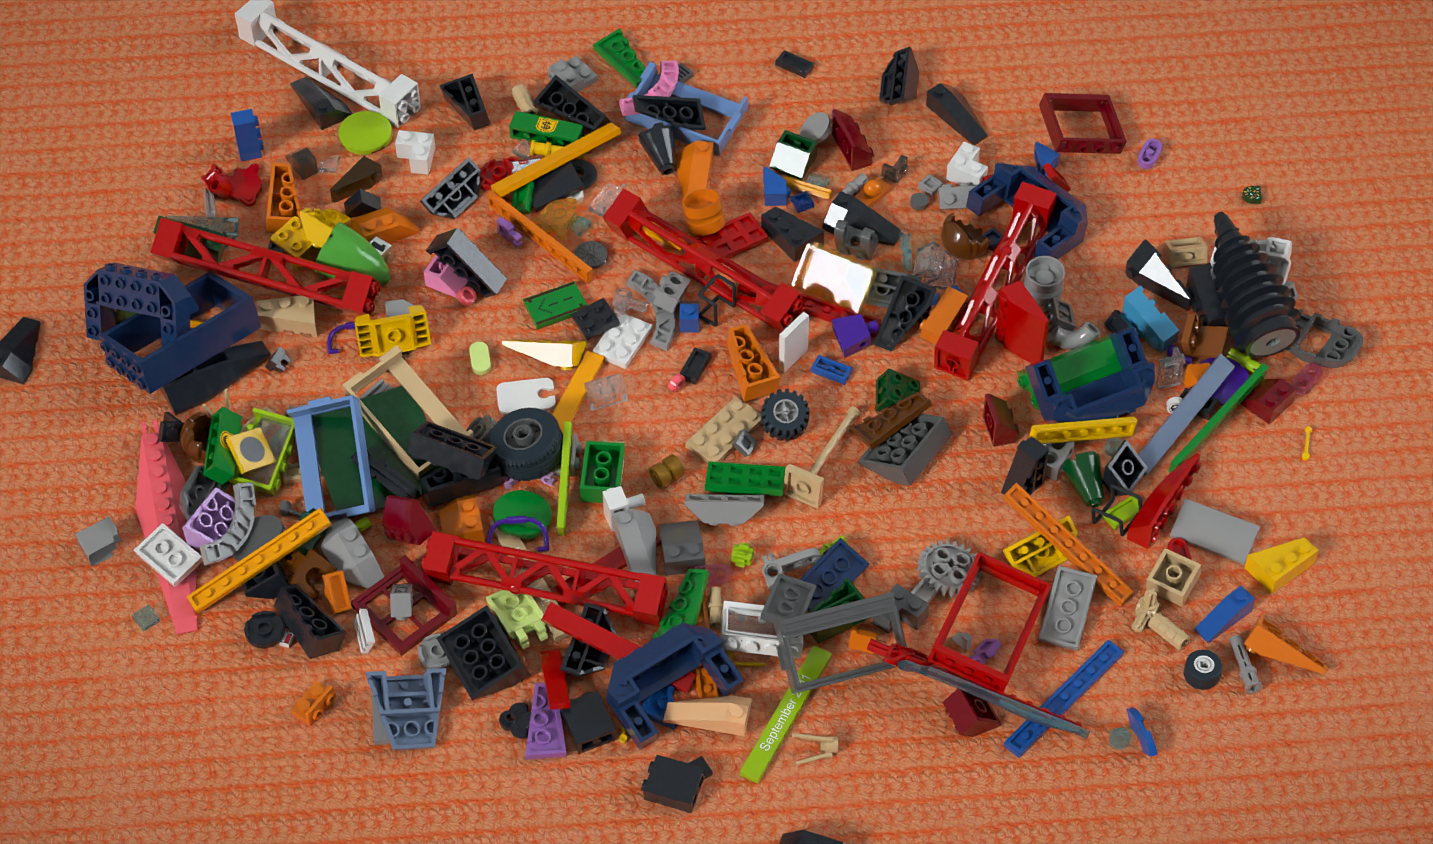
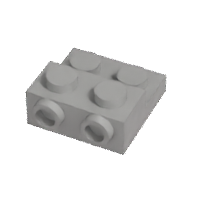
M577 56L566 62L561 59L548 67V77L550 80L557 75L576 92L598 81V75Z

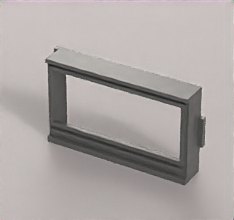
M894 592L774 622L779 642L776 650L781 670H786L791 693H799L895 668V666L889 663L881 662L800 684L789 638L889 613L896 643H901V646L907 647Z

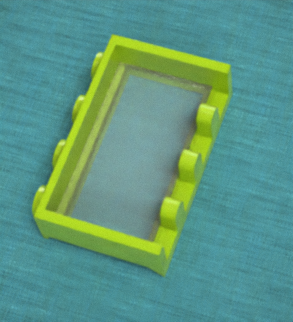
M253 408L252 411L255 418L253 424L248 423L247 431L258 427L261 428L276 462L245 474H241L235 463L236 473L228 481L231 485L253 482L254 490L274 496L281 486L280 479L282 473H285L287 470L289 455L291 456L294 452V442L296 439L293 418Z

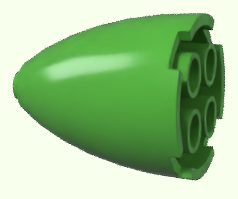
M339 222L331 231L333 236H330L326 244L322 246L316 263L348 272L354 271L369 275L379 281L380 286L383 284L387 285L392 275L389 274L390 269L380 253L363 236ZM314 270L330 279L335 278V275Z

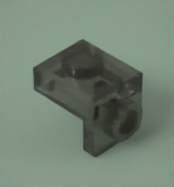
M901 155L894 166L884 163L881 176L889 181L898 183L901 177L906 175L909 170V165H907L908 157Z

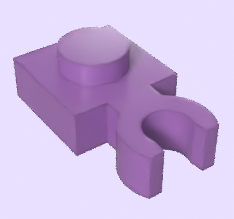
M503 217L497 220L498 233L508 242H512L515 247L522 245L523 242L520 241L522 236L514 231V225Z

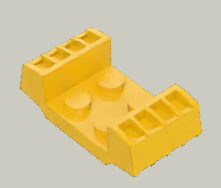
M422 305L408 307V314L370 320L369 314L356 317L355 329L360 356L380 357L396 345L399 346L402 352L431 345L426 310Z

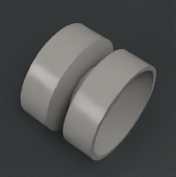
M1050 256L1036 257L1027 264L1024 286L1038 306H1044L1052 297L1061 298L1065 268L1059 260Z

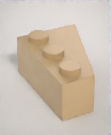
M294 296L257 301V313L261 329L278 332L286 330L293 331L299 335L307 333L312 334V337H318L314 299Z

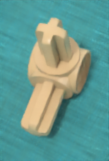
M1154 588L1146 589L1145 595L1141 596L1136 606L1135 612L1137 617L1131 626L1136 633L1142 632L1147 622L1159 612L1161 604L1156 599L1157 593Z

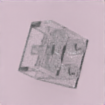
M932 241L917 249L913 275L922 277L921 282L926 285L946 290L948 286H954L958 260L935 241Z

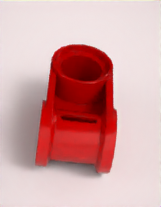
M212 164L211 169L206 175L201 176L209 191L224 198L230 195L232 185L225 176L224 171L216 164Z

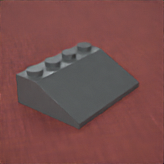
M920 414L873 450L868 448L858 460V463L896 484L911 486L952 433L944 417Z

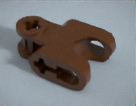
M311 548L305 556L295 549L280 559L281 564L292 572L287 581L290 584H297L313 600L319 595V592L314 587L316 577L322 573L328 574L338 570V568Z

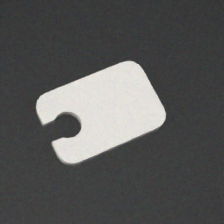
M549 378L503 382L496 389L499 412L503 415L528 407L539 408L545 411L551 410L556 404L555 396L540 398L538 396V393L542 390H554L553 381Z

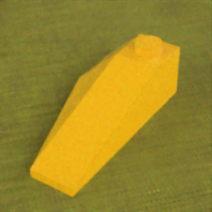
M305 208L299 213L306 238L316 248H322L326 244L328 238L333 236L331 231L339 222L347 225L351 221L350 217L336 209H324V211L315 208L312 211L310 208Z

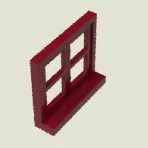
M406 555L399 559V567L351 601V606L357 613H359L360 609L368 610L371 627L401 656L457 615L456 603ZM402 578L409 584H413V588L418 592L413 596V606L422 599H425L439 612L438 615L424 625L413 615L408 617L419 629L403 641L388 627L390 623L396 620V617H391L390 613L381 620L367 606L369 602L382 593L390 599V592L387 589Z

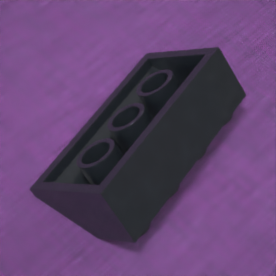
M425 421L412 432L407 453L413 455L416 459L429 461L434 466H442L448 468L453 473H461L469 479L479 480L486 474L497 451V447Z

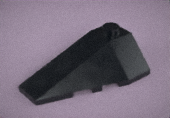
M939 83L927 91L926 106L972 145L975 146L987 138L985 130L967 100L954 87Z
M1145 239L1127 260L1125 269L1127 277L1132 279L1137 285H1141L1150 292L1189 311L1193 297L1180 280L1174 279L1170 266L1163 264L1160 260L1162 255Z

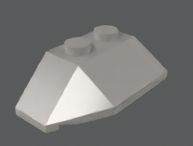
M685 494V505L703 523H709V525L713 526L720 524L738 526L748 521L764 506V495Z
M347 516L337 520L328 527L321 550L328 561L338 568L337 571L343 570L347 583L369 589L384 578L375 556L356 525Z

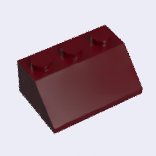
M833 109L831 134L851 171L871 166L874 153L872 148L868 147L865 135L861 134L858 123L854 122L852 116Z
M393 495L386 497L382 526L386 530L384 533L388 539L420 546L432 535L433 531L437 532L417 499Z

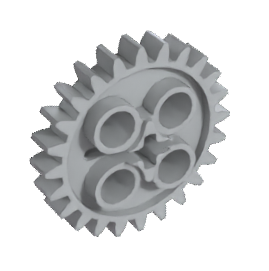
M939 540L937 545L932 542L930 547H925V550L921 552L917 563L919 564L917 568L920 571L919 577H924L923 584L929 583L928 589L934 587L936 588L935 593L942 591V596L949 593L950 597L953 598L954 593L958 595L976 554H970L971 548L963 549L964 544L960 545V547L957 546L956 541H954L953 545L950 544L949 540H946L945 544ZM980 570L970 587V591H974L975 586H978L982 575Z

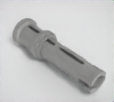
M1234 635L1229 640L1240 667L1239 676L1244 681V690L1248 694L1259 692L1263 685L1258 680V671L1251 664L1242 636Z

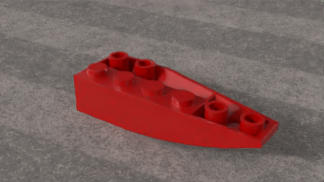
M1196 453L1180 464L1153 490L1130 525L1127 540L1146 549H1149L1152 543H1156L1160 535L1158 533L1159 530L1165 528L1168 522V515H1173L1177 506V500H1182L1185 487L1189 488L1192 483V475L1198 473L1202 464L1199 462L1201 454Z

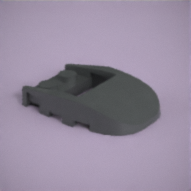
M1300 309L1301 317L1297 324L1302 327V332L1299 339L1286 349L1288 352L1302 361L1327 368L1345 366L1357 356L1363 344V337L1358 330L1349 325L1346 327L1341 325L1340 320L1332 318V320L1322 318L1321 314L1314 313L1313 316L1303 313L1304 310ZM1312 326L1331 334L1317 356L1312 352L1307 353L1301 350L1299 346Z

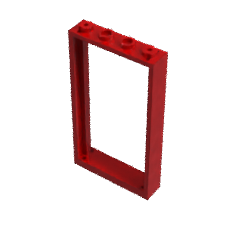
M978 551L927 660L1003 695L1052 584ZM979 570L1038 596L1003 673L943 646Z

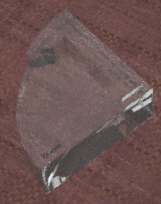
M523 138L514 147L513 154L523 159H529V143Z
M339 155L330 156V159L322 161L318 166V171L336 173L340 160Z

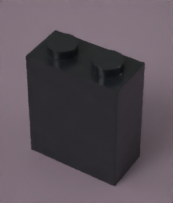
M598 690L587 692L575 699H570V708L560 709L561 718L578 754L617 740L615 726Z
M656 755L655 760L649 764L648 773L650 774L648 779H644L641 791H643L644 800L692 813L705 778L704 768Z

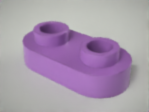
M1148 139L1143 145L1137 160L1141 168L1150 169L1156 164L1162 152V143L1159 140Z

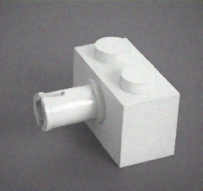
M621 486L602 491L604 515L611 532L614 531L612 526L613 513L646 505L642 493L626 498Z

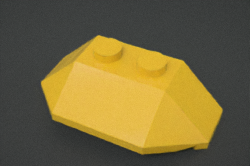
M1069 515L1057 520L1075 537L1077 536L1078 532ZM1037 530L1010 543L1003 549L1010 566L1034 577L1067 560Z

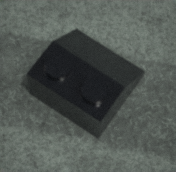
M1128 440L1122 442L1105 466L1103 484L1109 492L1111 484L1132 492L1148 469ZM1114 489L1115 496L1128 495Z

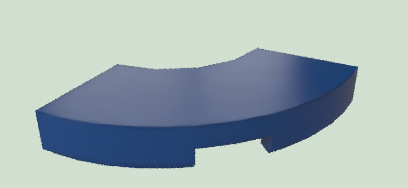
M1127 708L1130 727L1137 735L1142 751L1150 757L1157 755L1150 730L1146 731L1144 727L1143 716L1136 708Z

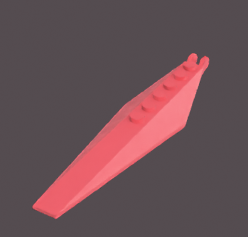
M153 420L152 424L155 432L149 434L147 432V424L145 421L141 422L143 435L141 436L135 510L144 537L146 539L163 523L187 543L182 530L187 520L179 508L180 491L186 481L167 442H160L158 440V420ZM196 568L176 587L156 572L177 635L198 631L197 613L186 597L196 590Z

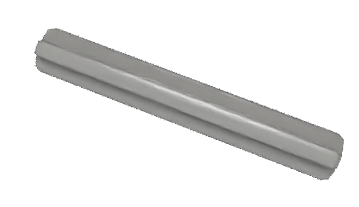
M205 188L203 194L206 218L209 220L210 218L215 219L214 193Z

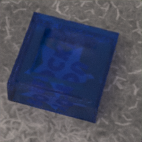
M807 191L790 196V201L797 213L814 208V202Z

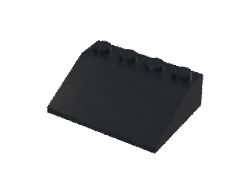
M488 605L436 638L472 700L512 687L531 675L496 615Z

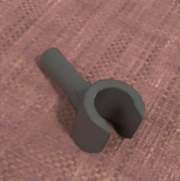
M281 501V515L288 516L291 514L305 518V514L291 509L290 502Z

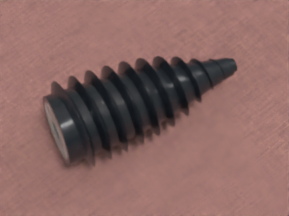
M1224 212L1216 213L1213 221L1217 238L1215 241L1217 250L1213 255V260L1216 262L1213 267V273L1216 276L1217 296L1219 301L1222 302L1221 311L1226 315L1225 323L1230 327L1229 334L1234 339V347L1237 351L1245 353L1252 358H1264L1278 354L1292 346L1299 339L1302 327L1297 322L1301 317V312L1294 308L1296 301L1294 298L1289 297V288L1282 285L1283 277L1275 274L1277 271L1276 265L1268 263L1269 255L1258 253L1260 245L1248 243L1250 237L1242 235L1239 232L1240 229L1236 228L1227 214Z

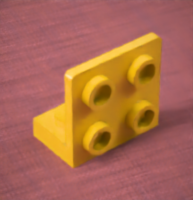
M296 216L292 217L271 236L273 243L294 257L310 260L321 250V248L314 247L310 243L311 241L306 238L302 221ZM292 264V267L297 271L302 267Z

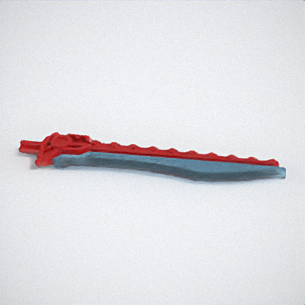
M871 638L867 646V650L885 657L884 662L903 671L921 674L942 682L1026 720L1076 734L1084 739L1088 738L1090 731L1083 728L1082 723L1069 720L1064 715L1049 712L1047 708L1037 707L1031 701L1025 702L1016 698L1014 694L1003 693L1001 695L928 661L927 654L910 647L901 646V643H892L888 646Z

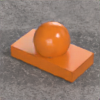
M877 177L875 180H868L863 190L854 197L871 208L891 191V186Z
M343 570L322 575L325 585V596L329 601L331 614L352 609Z

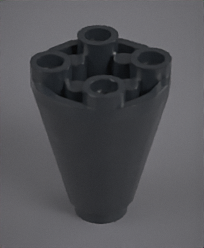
M658 122L652 128L639 132V142L662 175L673 173L675 171L673 128Z

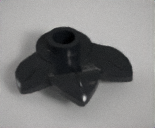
M515 703L510 707L509 711L502 712L499 717L500 726L506 731H511L513 736L520 739H528L531 712H528V704Z

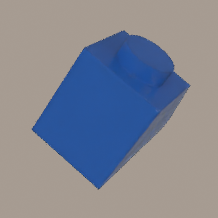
M763 167L765 206L787 205V198H790V187H786V180L768 167Z
M699 301L680 302V332L699 333Z

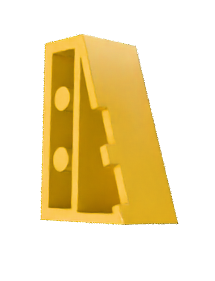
M1304 537L1247 555L1244 568L1273 594L1314 565L1319 550Z

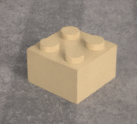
M1165 548L1147 578L1146 589L1154 588L1157 596L1183 607L1201 575V564Z

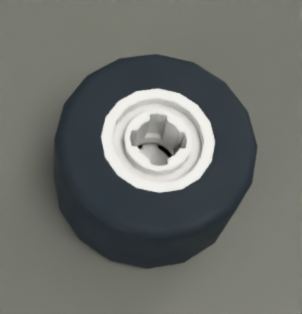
M1202 649L1192 652L1186 659L1184 667L1185 680L1192 687L1201 690L1211 689L1216 686L1222 672L1221 659L1209 650Z

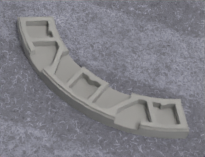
M634 270L627 280L626 286L640 293L650 303L656 316V329L650 344L668 351L675 332V314L653 304L655 299L653 293L657 284L651 277Z
M253 482L238 483L233 486L235 494L233 520L221 538L199 547L204 566L220 562L231 556L244 544L249 536L255 518L253 515L254 507L256 506Z

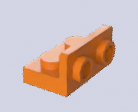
M315 681L290 709L291 714L311 726L315 720L317 721L322 716L326 707L332 705L335 701L334 686L329 685L326 687Z

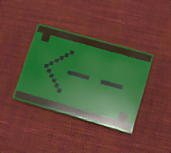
M574 281L523 299V304L537 330L569 319L572 313L588 306Z

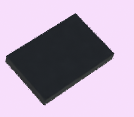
M571 161L533 180L534 187L531 204L535 211L538 212L585 189Z

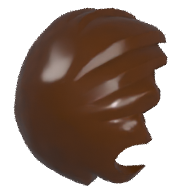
M954 213L949 214L943 222L941 240L944 248L951 255L962 260H974L987 251L991 240L988 237L982 238V228L974 229L972 224L964 225L962 220L955 221Z
M201 412L195 413L186 420L180 432V443L185 453L193 461L205 464L212 416Z

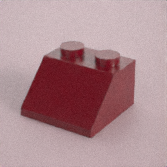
M1282 378L1263 379L1240 404L1270 425L1294 402L1297 389Z
M989 393L985 394L983 419L993 447L1016 443L1019 428L1017 423L1013 422L1012 409L1008 408L1006 401Z
M959 687L942 702L946 708L947 715L953 720L955 729L960 735L975 737L1002 725L986 696L971 689Z

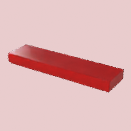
M560 650L539 651L549 709L570 708L565 675L563 671H560L562 665Z

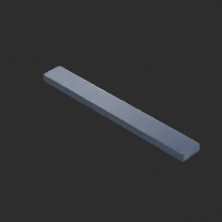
M1222 354L1217 356L1138 453L1148 467L1144 473L1145 476L1149 474L1235 367Z

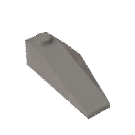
M632 508L613 513L612 526L629 570L656 575V528L650 513Z

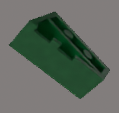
M847 577L838 589H834L831 592V596L825 601L822 600L809 613L862 600L865 597ZM866 619L810 634L820 644Z

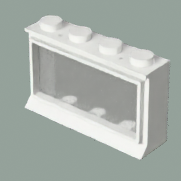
M724 601L720 634L724 650L778 656L776 647L779 646L774 623L760 619L765 605ZM803 635L789 638L793 657L801 659Z

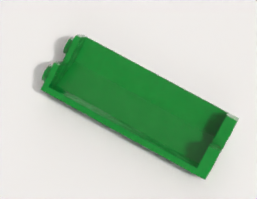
M1110 335L1050 358L1062 393L1122 370ZM1026 368L1018 371L1017 381L1019 386L1023 390L1030 391L1032 396L1030 400L1033 407L1040 410Z

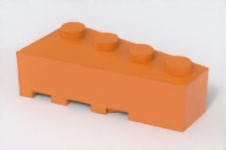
M747 324L730 328L727 347L743 402L769 395L772 392L776 393L781 377Z

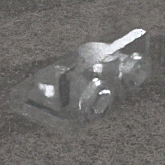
M1178 347L1173 348L1172 357H1166L1159 361L1156 381L1158 389L1177 386L1181 383L1185 356L1183 353H1180Z

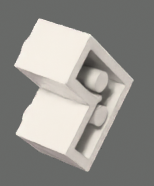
M399 130L395 142L397 158L409 159L411 173L429 175L436 149L434 134Z
M963 142L947 165L946 179L959 185L970 183V186L975 187L982 183L983 177L987 175L988 166L978 163L980 148Z

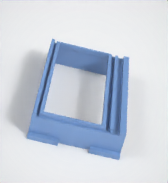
M649 62L640 76V79H642L641 83L634 93L630 92L627 98H632L633 95H645L650 88H653L658 83L660 75L657 74L655 63ZM677 81L671 96L698 98L703 108L731 118L718 140L643 114L625 116V121L647 129L652 128L655 123L662 122L663 125L673 128L674 139L687 144H691L694 141L714 142V154L720 156L745 112L748 111V97L744 96L741 103L738 104Z
M354 395L333 400L329 396L308 401L306 406L287 410V414L293 417L306 515H310L320 507L330 521L341 519L345 516L351 517L376 512L360 400ZM351 407L364 505L325 513L312 415Z

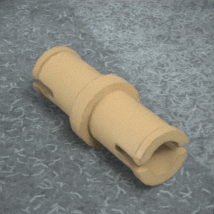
M711 587L708 589L709 604L707 605V610L710 613L709 626L711 628H720L721 611L723 610L721 588Z

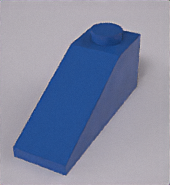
M1239 586L1228 594L1194 630L1207 643H1210L1251 613L1255 598L1246 589Z

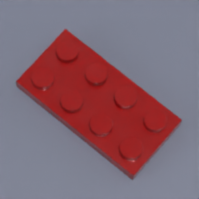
M751 212L726 222L722 229L713 234L693 237L727 258L734 257L768 241V235Z

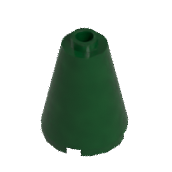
M1094 451L1083 452L1075 455L1076 459L1072 461L1070 458L1065 460L1062 464L1063 471L1085 505L1091 508L1102 505L1104 490L1099 454L1097 453L1096 455Z

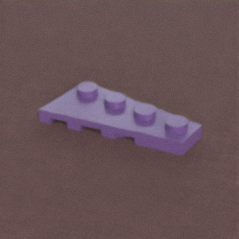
M535 683L525 760L566 757L560 709H549L545 683Z

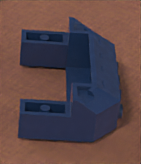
M995 164L994 174L969 191L966 203L968 209L981 216L1003 200L1013 207L1014 196L1023 181L1057 193L1055 216L1046 231L1048 234L1037 241L1034 253L1035 258L1050 256L1058 260L1084 241L1088 225L1086 205L1032 166Z
M114 262L107 263L104 267L97 269L84 283L87 338L100 340V334L114 327L115 309L160 318L163 347L190 331V314L199 311V306L175 274Z
M1135 327L1124 328L1109 334L1122 369L1121 371L1067 392H1061L1050 359L1025 366L1045 422L1055 424L1119 418V415L1133 413L1136 411V408L1145 405L1155 382V365L1153 362L1147 363Z
M681 623L614 663L606 701L639 750L657 740L659 733L639 703L703 665L723 696H729L742 688L744 679L722 648L723 640L713 630Z

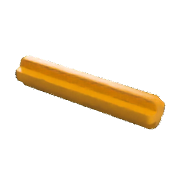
M782 176L786 180V187H790V189L827 200L831 197V189Z

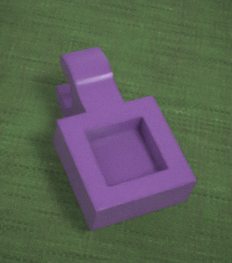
M985 638L973 651L974 655L969 658L985 665V659L995 656L997 650L1002 645L998 639Z

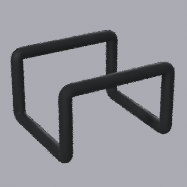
M719 274L715 275L698 293V297L709 303L699 313V318L716 327L718 322L717 304L715 302L720 299L731 307H736L735 283ZM719 278L732 286V303L720 295L710 300L702 294ZM712 305L714 306V322L703 316Z
M1111 484L1110 501L1102 511L1097 508L1091 509L1092 523L1096 524L1103 515L1119 522L1120 536H1124L1137 514L1126 528L1123 529V521L1106 513L1115 500L1114 489L1137 498L1139 511L1142 507V498L1140 495Z

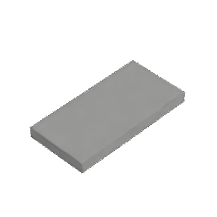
M1058 566L1040 631L1039 642L1078 651L1097 575Z

